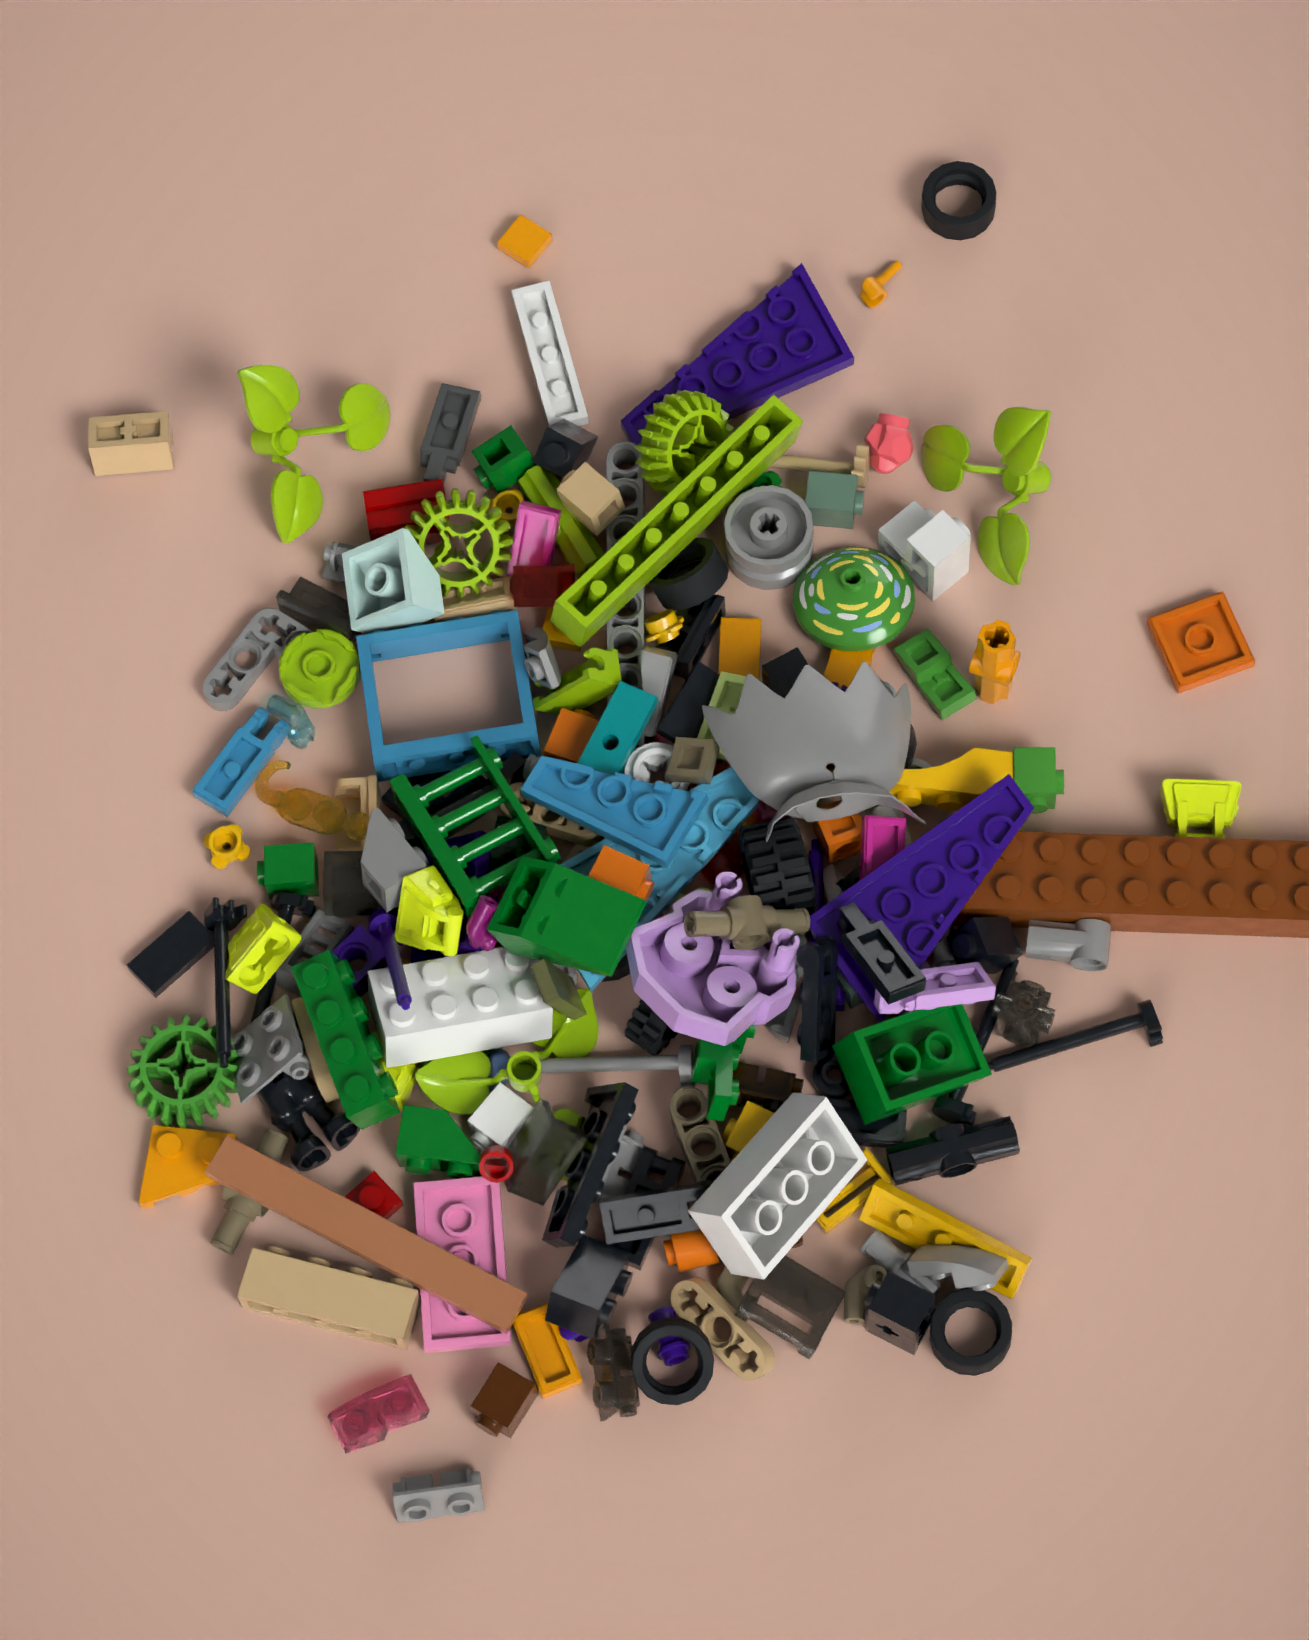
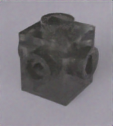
M1011 980L1007 993L999 991L993 1006L992 1016L998 1017L996 1035L1019 1045L1026 1044L1032 1046L1038 1044L1042 1032L1049 1034L1055 1017L1056 1009L1050 1008L1052 993L1045 991L1042 985L1033 981L1023 980L1019 983Z

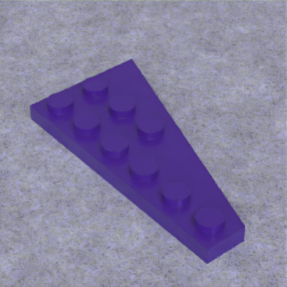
M801 263L792 271V276L779 287L777 285L766 294V298L752 311H746L704 347L702 354L691 364H685L681 367L668 384L661 390H655L621 420V428L629 442L635 445L641 443L642 435L637 430L645 429L647 422L644 415L654 414L653 403L663 402L665 394H676L677 390L704 393L707 397L721 403V409L729 414L728 420L763 405L773 395L780 398L854 365L852 352L803 264Z
M1009 774L810 916L809 931L815 939L821 936H830L836 941L838 946L837 969L877 1023L882 1022L887 1014H880L874 1006L875 986L844 947L840 939L841 930L837 926L840 915L839 908L854 902L868 921L873 919L876 922L882 920L920 969L1034 810L1033 805Z

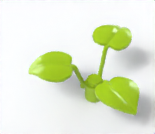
M254 365L237 371L243 388L247 414L255 427L251 434V445L258 455L272 456L273 463H280L291 470L278 472L271 487V505L277 532L282 543H290L309 530L319 519L323 507V496L318 481L311 475H301L300 467L284 456L289 455L296 449L298 437L337 433L345 430L347 443L352 450H371L379 445L388 431L390 407L386 400L387 398L377 388L366 383H358L348 387L340 399L339 414L343 421L342 424L294 430L287 423L292 420L289 412L295 409L300 399L299 388L295 378L282 367Z
M1011 407L1005 409L998 416L993 434L994 445L997 451L1003 455L1001 463L1007 467L971 465L966 463L970 453V442L966 435L954 426H933L926 431L923 437L922 463L924 472L930 484L937 490L949 492L957 489L963 481L964 471L1003 475L1002 482L1004 488L1013 495H1016L1014 499L998 509L997 517L989 516L981 521L977 537L979 553L986 567L1000 580L1012 585L1021 584V573L1029 553L1030 536L1028 527L1023 519L1015 513L1007 512L1020 503H1027L1029 501V494L1044 493L1050 486V470L1044 462L1038 461L1048 433L1051 411Z
M587 988L577 989L587 1013L586 1015L572 1020L553 1008L552 1038L532 1042L534 1045L545 1049L541 1052L520 1051L513 1054L507 1063V1069H501L499 1074L492 1078H489L491 1063L482 1051L434 1059L415 1073L416 1080L424 1094L441 1109L456 1115H472L490 1095L488 1086L497 1085L504 1079H508L510 1085L515 1090L530 1092L542 1122H535L524 1131L521 1141L523 1158L528 1166L538 1174L568 1182V1178L565 1177L563 1168L567 1156L578 1148L581 1138L574 1135L578 1119L581 1116L571 1109L563 1108L548 1117L537 1087L542 1079L540 1060L548 1058L551 1053L556 1058L586 1057L594 1049L598 1040L599 1025L592 993Z

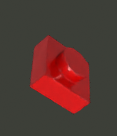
M375 1171L369 1174L345 1196V1198L387 1220L404 1206L402 1199Z

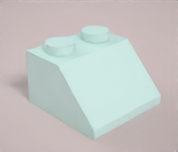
M401 528L342 553L351 630L368 634L375 630L390 631L408 628L413 624L423 623L445 614L440 575L408 529Z

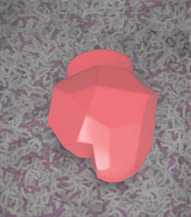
M880 413L877 423L872 424L864 437L866 446H869L871 466L878 473L889 474L910 460L914 447L911 432L908 431L909 419Z

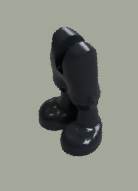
M282 1071L279 1074L280 1077H283L276 1083L273 1079L257 1094L272 1116V1125L284 1132L291 1133L296 1142L290 1157L291 1163L299 1171H309L327 1162L331 1157V1152L306 1124L302 1115L304 1112L312 1116L336 1151H341L347 1147L357 1136L360 1128L346 1117L345 1112L336 1115L327 1107V1102L324 1100L317 1083L309 1075L304 1079L296 1080Z

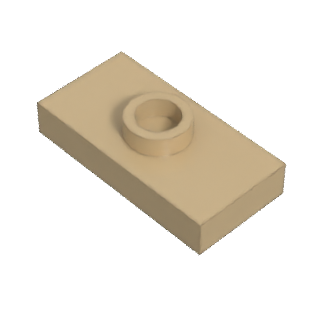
M511 576L492 579V587L486 586L483 581L476 583L480 591L478 595L472 593L471 586L463 587L465 594L462 598L457 597V587H450L447 597L442 596L445 614L435 617V622H446L455 617L470 618L483 616L499 610H516L514 586Z

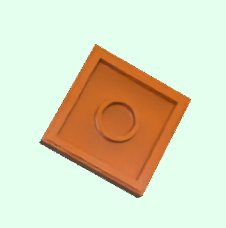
M1223 591L1147 618L1148 629L1178 694L1254 667L1255 665L1253 654Z

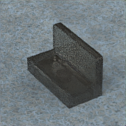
M301 576L290 593L280 590L276 595L280 611L313 632H316V629H329L341 633L353 645L357 641L356 636L362 633L351 630L348 600Z
M540 1099L507 1148L513 1156L514 1168L511 1176L504 1181L508 1192L543 1206L587 1141L583 1129L554 1117L548 1101Z

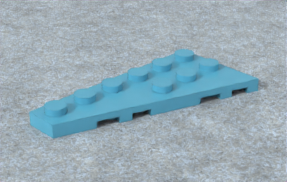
M730 767L712 777L711 784H700L688 791L698 790L707 792L709 800L667 868L607 838L560 865L588 876L604 845L650 865L651 881L655 883L636 924V927H639L661 916L763 801L749 791L734 769ZM625 948V950H624V952H623V954H622L620 960H621V959L625 956V954L627 953V952H626V948ZM577 969L590 992L606 977V975Z

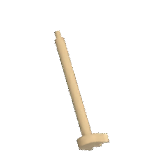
M857 444L854 464L782 455L770 467L804 472L817 471L857 475V487L866 488L870 470L869 446Z

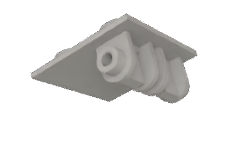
M284 994L272 1006L266 1008L244 1030L238 1032L233 1037L231 1049L236 1050L239 1059L231 1064L240 1066L234 1078L235 1082H237L236 1086L240 1103L243 1105L282 1071L296 1080H301L308 1076L311 1064L306 1055H304L306 1048L299 1031L295 1013L292 1012L288 995Z

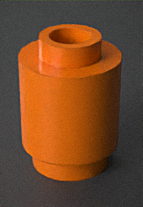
M701 1230L670 1234V1239L663 1241L668 1266L677 1265L679 1273L719 1263L720 1257Z

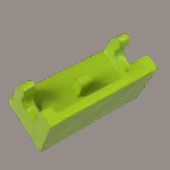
M593 647L585 651L583 656L590 660L563 674L561 683L556 688L551 689L534 682L538 687H545L550 694L534 698V710L559 715L561 708L570 711L575 709L583 710L615 692L619 682L622 681L617 649L603 650Z

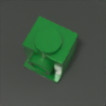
M512 425L471 451L479 466L473 469L485 489L493 485L498 494L517 483L527 470L537 465L532 462L534 458Z

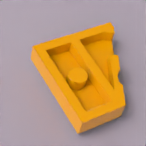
M152 1125L139 1198L141 1208L155 1206L154 1202L177 1194L182 1197L194 1193L205 1185L214 1186L220 1184L207 1177L205 1170L225 1137L229 1136L238 1141L237 1135Z

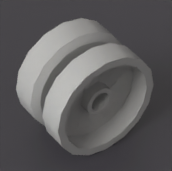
M769 485L754 487L740 494L729 506L724 521L725 551L727 564L734 575L748 586L763 590L782 589L796 582L800 573L811 562L814 553L812 513L804 500L789 489Z

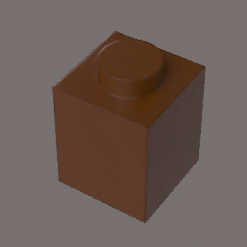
M498 1362L470 1406L473 1416L477 1418L475 1424L494 1437L502 1433L511 1439L538 1396L536 1384Z

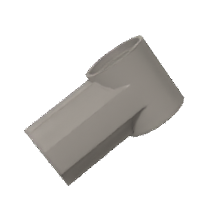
M1029 919L1026 958L1070 962L1074 968L1084 971L1105 970L1108 967L1111 925L1098 919H1079L1074 924Z

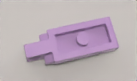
M979 962L920 969L927 980L924 991L888 1005L876 989L873 1004L880 1014H899L903 1009L907 1011H913L914 1009L932 1010L943 1006L969 1005L980 1001L994 1000L996 987Z

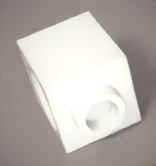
M500 1082L468 1119L472 1134L470 1139L482 1151L491 1145L497 1144L506 1147L510 1151L523 1136L527 1127L536 1121L534 1109Z

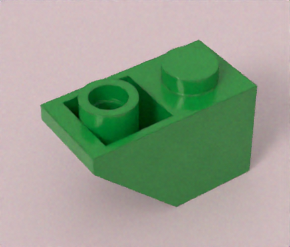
M403 1105L396 1148V1157L400 1167H405L407 1172L418 1175H427L430 1173V1170L447 1172L449 1177L455 1179L471 1178L472 1175L482 1176L479 1170L481 1154L446 1110Z

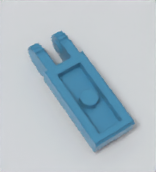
M263 707L256 709L243 728L239 727L193 788V796L228 817L273 757L274 751L280 747L283 740L288 736L291 725L283 719L280 720L262 741L257 736L266 725L270 712Z

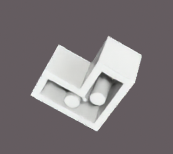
M914 500L878 530V548L896 559L907 570L912 581L932 601L936 600L969 572L970 531L959 518L955 517L952 519L944 510H941L936 515L929 508L924 510Z

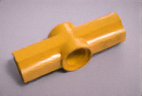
M998 619L991 624L982 625L977 637V647L969 667V673L975 675L974 688L978 690L980 700L990 704H994L1001 699H1007L1021 656V652L1015 650L1016 636L1011 632L1010 624Z

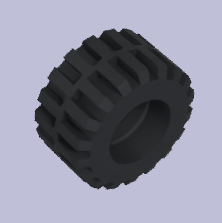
M792 816L782 817L774 824L767 842V830L771 820L741 827L739 845L749 894L759 896L762 905H771L774 909L806 908L810 916L815 913L817 905L810 865L799 826Z

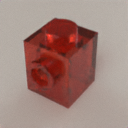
M524 564L513 566L510 591L514 597V607H554L555 601L575 583V564Z

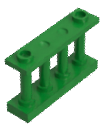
M478 735L470 738L476 759L422 787L419 784L412 787L404 773L389 780L396 804L434 866L459 900L467 920L481 895L486 896V893L511 880L522 856L553 863L561 859L550 837L542 838L502 775L500 769L503 768V765L493 746L485 748ZM483 773L494 788L441 817L437 814L430 817L426 810L430 806L429 801ZM502 803L513 818V820L459 848L457 845L449 847L444 839L448 837L447 832ZM520 834H523L532 848L528 853L478 879L475 875L468 878L463 870L467 867V862Z

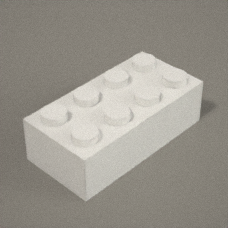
M505 947L494 948L491 951L483 950L404 964L403 968L412 998L408 1010H403L397 1003L388 967L368 971V1002L378 1040L384 1053L383 1059L386 1068L552 1038L553 1008L543 1002L530 969L532 968L531 965L539 960L511 954Z
M792 1093L688 1212L731 1274L764 1280L866 1163L867 1158L827 1097Z

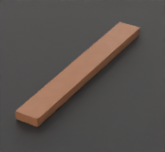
M229 1136L225 1137L205 1170L207 1177L505 1334L510 1330L528 1298V1293Z

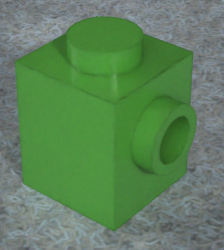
M1014 747V781L1033 805L1034 810L1031 814L1043 813L1047 809H1055L1056 794H1064V770H1056L1055 747Z

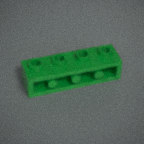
M327 950L292 966L293 975L346 1117L363 1130L401 1113L395 1096L398 1095L396 1084L388 1071L385 1072L380 1058L384 1057V1053L375 1034L370 1033L366 1022L370 1019V1016L362 998L356 996L352 983L356 982V979L346 959L340 960L330 950Z

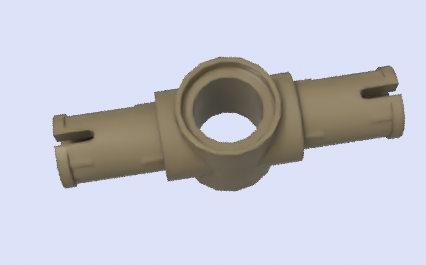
M745 895L734 898L718 911H689V914H686L684 918V930L688 937L720 936L722 940H732L733 946L737 950H751L768 943L772 939L773 934L781 928L793 930L794 934L800 935L805 934V931H808L810 928V915L806 908L774 909L771 905H762L761 898L757 895Z
M267 1128L256 1151L279 1162L290 1140L285 1135ZM224 1186L222 1200L226 1201L223 1207L226 1209V1212L210 1244L225 1253L233 1255L249 1222H254L256 1216H265L269 1209Z

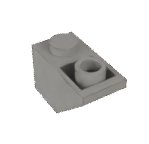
M376 808L371 811L361 858L362 880L364 886L384 910L389 912L399 905L403 877L429 867V862L419 847L415 846L412 848L405 840V834L399 823L394 818L388 820L382 811Z

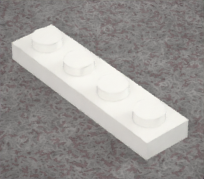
M550 281L511 290L548 426L563 418L577 426L589 424Z

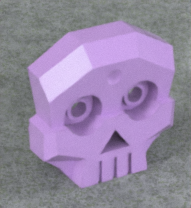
M722 872L716 877L713 892L696 889L673 903L668 915L636 927L626 946L634 992L674 1032L722 1046L734 1042L752 1024H766L789 1007L796 990V953L800 943L798 935L793 938L791 943L794 931L787 928L777 930L768 943L751 950H737L734 948L732 940H722L720 936L690 938L686 935L684 918L686 914H689V911H718L730 900L743 896L739 895L743 885L742 880L739 878L736 880L735 886H733L737 874L732 872ZM726 989L734 991L735 993H729L726 991Z

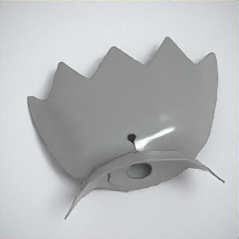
M863 661L851 684L844 692L813 667L805 665L785 699L769 689L752 674H748L735 714L721 711L713 706H702L709 729L736 774L754 796L778 811L768 825L766 842L771 835L774 824L784 815L803 818L807 822L824 821L855 815L873 806L882 805L903 811L926 824L906 804L889 793L899 782L903 774L908 753L911 703L907 683H904L896 696L893 697L868 663ZM829 763L835 766L833 774L826 768ZM842 797L840 803L832 808L823 809L816 805L817 801L821 798Z

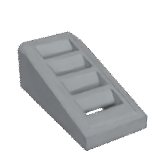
M645 646L641 649L640 654L642 690L657 696L659 700L645 727V736L649 737L656 735V730L662 721V716H664L678 657L676 652L652 646Z
M317 908L300 932L302 937L300 943L277 969V985L301 997L291 967L303 962L301 960L302 956L310 959L327 950L332 952L353 932L354 924ZM320 927L324 930H327L335 934L336 936L334 937V939H332L326 935L317 932V930ZM310 942H313L325 948L326 950L322 951L309 944Z

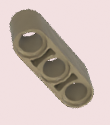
M682 1087L671 1096L669 1106L672 1125L694 1184L702 1180L717 1179L731 1163L715 1120L707 1119V1098L704 1093L695 1087ZM689 1104L695 1105L700 1109L698 1115L692 1118L682 1117L678 1113L681 1107ZM704 1142L710 1143L715 1147L712 1154L703 1157L696 1155L692 1151L696 1145Z

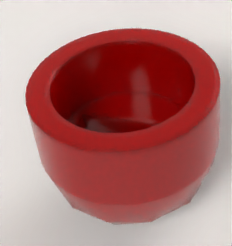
M498 1144L491 1145L482 1152L479 1159V1170L486 1180L494 1183L503 1182L513 1172V1156L506 1147ZM489 1157L505 1158L507 1161L501 1160V1159H487V1158H489Z

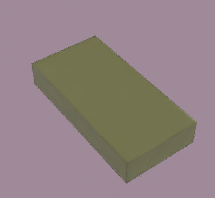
M545 959L531 965V972L544 1003L572 1020L587 1014L573 978Z

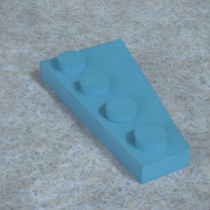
M546 756L539 758L520 789L523 797L666 868L709 800L707 792L698 790L688 792L675 789L673 785L656 781L655 784L634 780L631 775L615 772V775L594 771L591 766Z

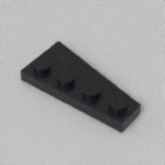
M626 1082L589 1087L587 1089L584 1101L591 1104L588 1116L578 1119L574 1135L581 1139L578 1148L566 1158L563 1172L565 1177L568 1178L567 1185L562 1186L556 1192L542 1241L556 1248L575 1246L584 1236L588 1226L586 1217L592 1203L599 1198L603 1191L604 1181L602 1178L608 1164L616 1158L619 1152L620 1142L618 1139L623 1127L629 1123L635 1113L636 1104L634 1101L639 1089Z

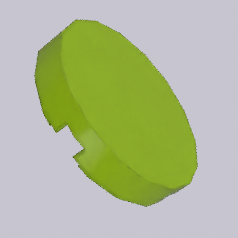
M316 629V632L308 634L304 632L295 636L285 646L279 659L280 680L287 695L298 704L313 709L330 708L345 701L355 691L361 677L360 661L353 643L341 633L329 629Z

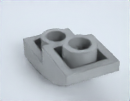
M538 626L523 632L527 643L523 645L527 658L524 660L530 678L534 682L551 689L558 687L562 680V674L548 635Z
M951 1244L921 1245L907 1261L911 1278L927 1276L929 1280H939L952 1274L956 1289L972 1287L974 1291H982L994 1287L1009 1267L1007 1259L995 1253Z

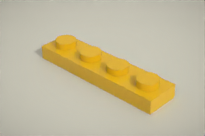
M880 1178L873 1185L859 1218L860 1221L916 1250L921 1245L951 1244L982 1249L1006 1258L1009 1267L991 1289L1010 1299H1013L1032 1260V1257Z

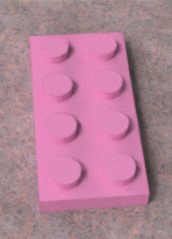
M482 1176L413 1183L417 1235L507 1282L500 1182H490ZM420 1289L425 1353L512 1346L511 1328L505 1334Z

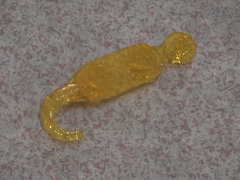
M282 760L271 762L257 776L255 791L258 798L265 804L272 806L286 822L322 835H331L342 830L353 841L366 839L370 819L366 813L355 812L348 814L346 807L339 800L305 788L276 791L269 787L268 783L271 776L281 769H289L291 767L290 762Z

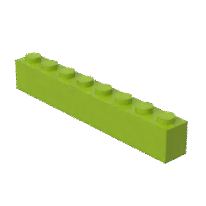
M775 395L771 396L555 601L550 622L579 648L582 647L796 442L804 420Z

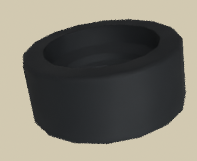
M955 161L942 164L930 173L923 185L921 210L925 223L934 233L946 239L961 241L978 236L988 228L994 219L997 192L993 179L983 168L973 163ZM949 186H968L981 195L982 205L978 211L971 215L963 217L950 216L940 211L935 202L936 195Z
M700 537L695 538L649 584L664 608L685 610L699 605L721 589L728 578L729 568L713 541Z
M963 1288L949 1293L938 1302L931 1316L929 1341L934 1355L945 1368L959 1375L977 1376L992 1371L1004 1360L1011 1345L1012 1321L1008 1309L997 1296L985 1290L974 1291L972 1288ZM966 1307L978 1308L987 1312L993 1319L997 1329L996 1339L992 1347L984 1354L963 1356L955 1352L948 1344L945 1336V1325L949 1317L957 1310Z
M666 1317L651 1322L638 1334L632 1346L631 1370L636 1385L648 1398L660 1404L680 1405L694 1400L706 1390L713 1376L714 1356L708 1337L697 1325L683 1318ZM668 1336L681 1337L689 1341L695 1348L698 1356V1366L693 1377L686 1383L678 1386H665L657 1382L649 1374L646 1365L647 1354L651 1346L659 1339Z

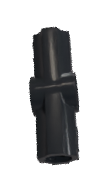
M1010 1116L968 1127L961 1123L946 1125L929 1133L928 1137L886 1147L885 1152L890 1174L896 1186L939 1174L942 1178L964 1175L974 1170L978 1164L1017 1155L1020 1152L1014 1123Z

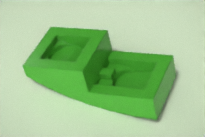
M928 628L894 648V653L901 665L942 720L977 700L973 687L952 664L950 653Z

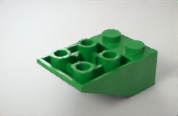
M522 856L487 930L511 954L536 960L545 959L550 963L612 977L647 902L642 898L557 863Z

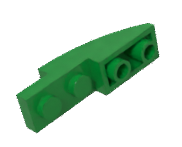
M726 989V991L729 993H735L734 991ZM752 1024L734 1042L726 1046L698 1039L692 1062L691 1082L707 1084V1119L724 1121L729 1105H736L739 1094V1080L732 1079L733 1070L736 1071L739 1054H742L747 1038H754L756 1025Z

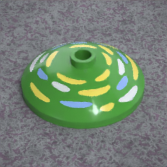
M844 547L820 555L803 569L796 580L793 590V609L800 627L816 642L841 651H864L886 644L904 630L912 617L915 607L914 585L907 570L890 555L866 547Z

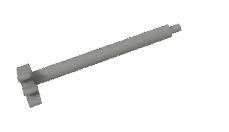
M680 1045L678 1055L546 1058L540 1060L542 1073L679 1070L681 1088L697 1085V1083L691 1082L692 1062L695 1053L694 1045Z

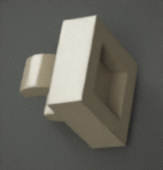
M676 737L666 775L672 782H684L695 785L711 784L720 747L714 739Z

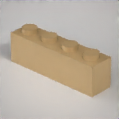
M266 1246L265 1251L252 1248L237 1294L242 1308L404 1350L408 1348L421 1305L418 1290L413 1289L414 1285L403 1279L389 1278L388 1282L373 1279V1275L366 1270L348 1267L346 1272L331 1268V1263L321 1258L309 1256L306 1258V1261L291 1258L288 1251L274 1246Z

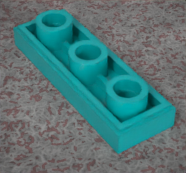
M620 681L577 764L591 766L594 771L615 775V772L622 773L628 758L635 749L659 703L657 696ZM618 743L615 749H606L609 744Z

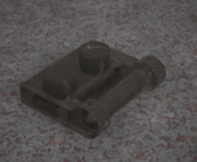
M785 1255L764 1280L753 1278L734 1315L745 1322L748 1319L752 1320L799 1348L797 1353L810 1359L819 1346L822 1336L843 1300L846 1291ZM760 1296L766 1297L811 1324L808 1332L802 1331L757 1304Z

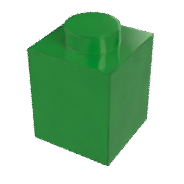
M314 843L264 846V860L257 861V879L259 886L265 885L269 899L273 898L275 892L308 895L309 897L319 896L318 855Z

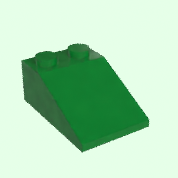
M963 1004L937 1007L932 1010H916L854 1031L832 1046L864 1125L900 1113L992 1075Z

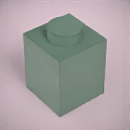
M809 471L805 503L812 513L813 526L853 529L855 514H863L865 491L857 490V475Z

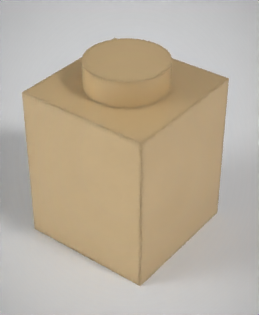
M586 462L577 470L568 472L557 488L563 507L595 535L601 533L625 509L620 491Z

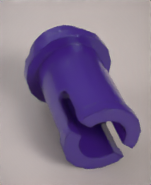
M664 1307L650 1313L648 1319L651 1323L666 1317L676 1318V1313L673 1307ZM668 1336L657 1341L659 1350L656 1352L658 1359L663 1360L666 1366L680 1364L689 1358L690 1343L684 1341L683 1338Z

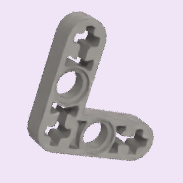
M266 608L259 611L205 678L203 693L208 705L217 711L233 709L239 704L276 656L280 659L285 646L295 636L304 632L308 634L313 631L277 609ZM276 622L279 633L286 637L284 644L281 636L272 631L265 635L262 626L266 624L271 627ZM251 651L258 657L252 667L241 668L235 664L237 656L242 652ZM227 670H230V671L232 672V674L234 675V677H233L232 679H230V676H229V673H228ZM228 683L230 694L221 693L216 697L214 688L216 686L224 688Z

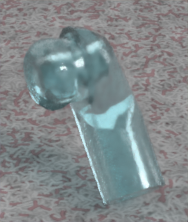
M278 694L273 695L268 700L267 710L270 714L288 721L293 727V730L288 733V740H290L293 746L299 749L306 748L309 741H314L316 729L305 709L300 704Z

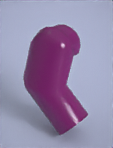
M484 895L479 897L467 921L466 931L469 944L473 948L477 949L480 947L485 951H491L497 939L487 928L499 903Z

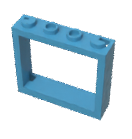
M499 610L488 615L470 618L455 617L446 622L427 625L417 623L408 628L390 631L375 630L365 635L356 636L373 762L378 782L391 780L402 773L407 778L455 770L476 759L470 738L478 735L485 748L493 746L501 762H504L514 751L523 758H528L530 754L541 756L529 677L524 663L526 658L518 610ZM510 640L523 723L390 745L384 744L373 662Z

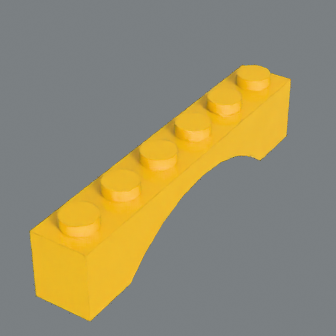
M974 747L961 757L940 766L923 769H904L899 782L889 793L908 807L925 804L934 805L941 811H955L964 807L1008 774L1014 780L1013 752ZM829 763L826 768L833 774L835 766Z

